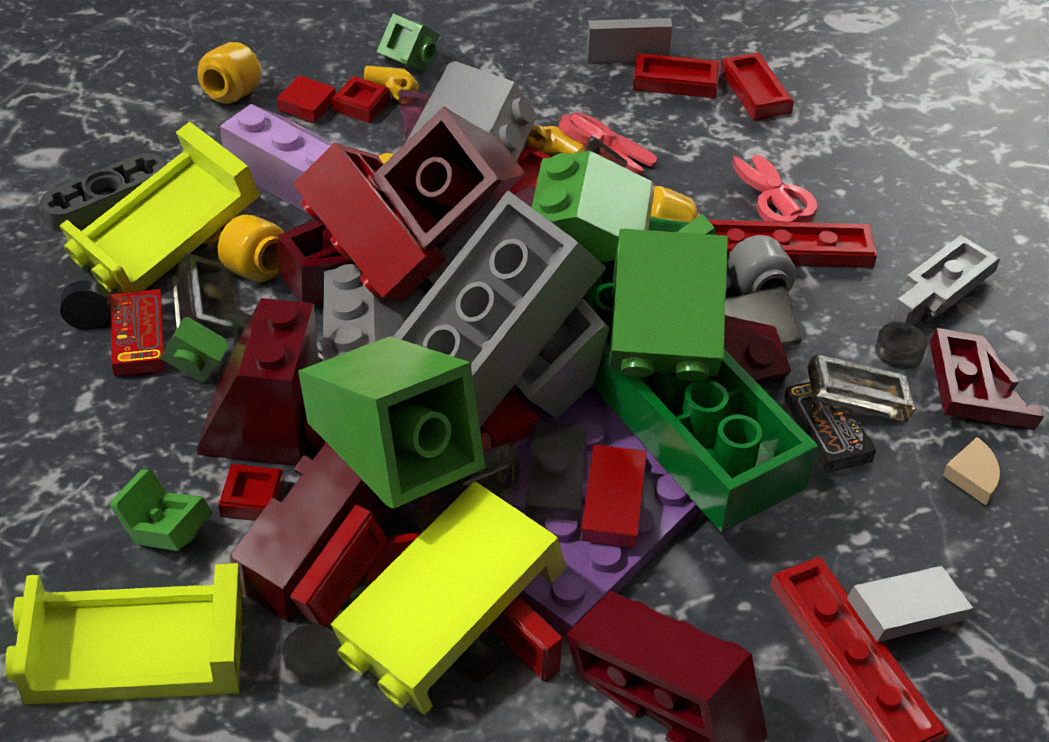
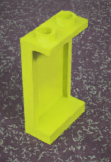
M190 121L176 132L184 150L181 154L83 231H80L68 220L59 225L68 240L63 245L67 254L81 268L86 264L93 268L91 269L92 274L108 292L115 288L120 293L144 291L260 197L248 165Z
M474 481L331 623L342 645L337 650L338 655L357 674L362 676L368 670L379 679L377 682L378 687L395 705L403 708L409 703L425 715L433 707L427 694L429 688L538 574L552 584L567 568L558 537Z
M238 563L215 564L214 585L52 593L44 590L40 575H27L23 597H16L13 605V623L18 635L16 646H8L6 651L5 671L8 682H16L23 705L240 694L244 596Z

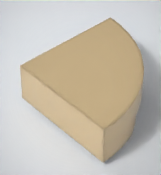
M976 437L946 465L943 476L987 506L993 498L999 482L1000 469L992 450Z

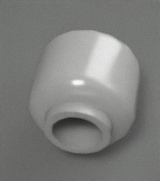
M756 235L744 239L733 248L727 258V275L741 298L751 305L765 306L781 301L789 293L796 279V268L781 244L770 236Z

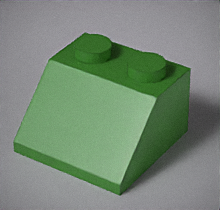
M592 151L573 154L560 153L553 157L542 159L531 208L579 242L600 262L615 260L620 228L649 230L655 188L651 180Z

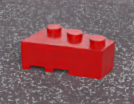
M334 142L293 183L304 198L301 201L302 207L314 220L325 224L333 235L330 241L334 248L346 259L354 261L363 273L360 276L363 285L374 296L404 300L446 259L438 247L429 251L422 247L372 175L383 165L379 156Z

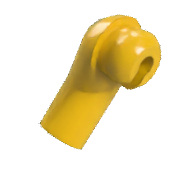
M533 125L525 141L526 147H532L549 156H555L560 153L573 154L590 151L587 146L570 138L556 126L542 127L540 125Z

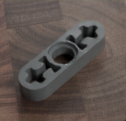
M140 153L49 190L40 200L46 226L51 230L62 232L59 225L66 220L70 221L77 228L97 220L165 166L164 159L157 154ZM102 189H116L115 192L107 195L94 194Z

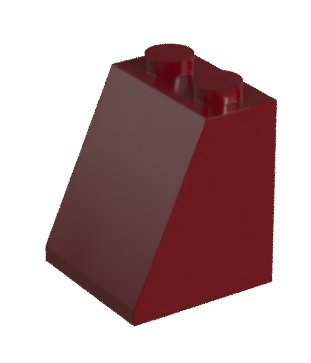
M443 106L372 176L422 247L429 251L447 243L491 198L496 202L526 173L498 138Z
M260 299L220 374L196 448L197 455L295 466L304 456L308 441L304 430L305 405L298 370L319 363L314 303Z

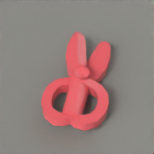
M574 112L571 116L563 115L559 121V128L564 134L582 144L596 147L595 150L602 157L640 176L644 169L628 156L650 167H654L657 161V157L646 148L616 134L602 122L591 116Z
M754 155L752 157L754 169L739 157L733 156L732 164L738 176L751 187L763 192L758 197L757 211L764 221L809 222L815 217L817 201L814 196L806 189L797 185L783 184L777 170L761 155ZM791 197L801 201L806 208L801 209ZM768 205H774L782 215L774 213Z

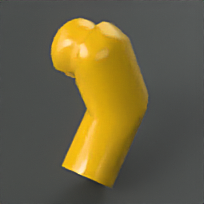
M365 66L364 79L389 87L390 94L397 101L409 102L417 96L419 90L418 83L406 69Z

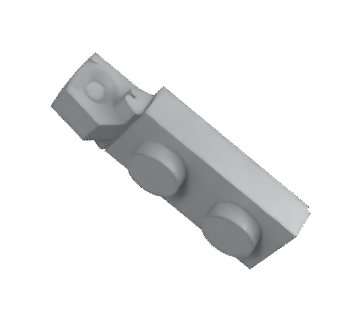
M958 236L907 275L905 284L899 290L898 295L900 297L896 301L897 308L891 320L907 330L918 323L925 313L933 318L938 316L939 313L942 314L997 270L1000 258L964 236Z

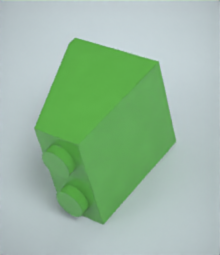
M619 229L613 270L609 369H621L624 375L631 377H648L653 375L654 372L676 373L677 378L686 381L706 380L709 376L718 375L724 353L728 236Z
M389 336L298 370L308 424L387 506L393 509L485 468L471 362Z

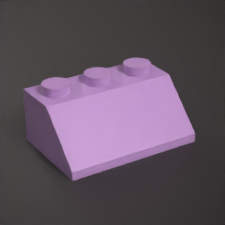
M250 104L220 125L222 146L248 165L255 184L307 213L301 204L304 198L293 183L333 143L283 116Z

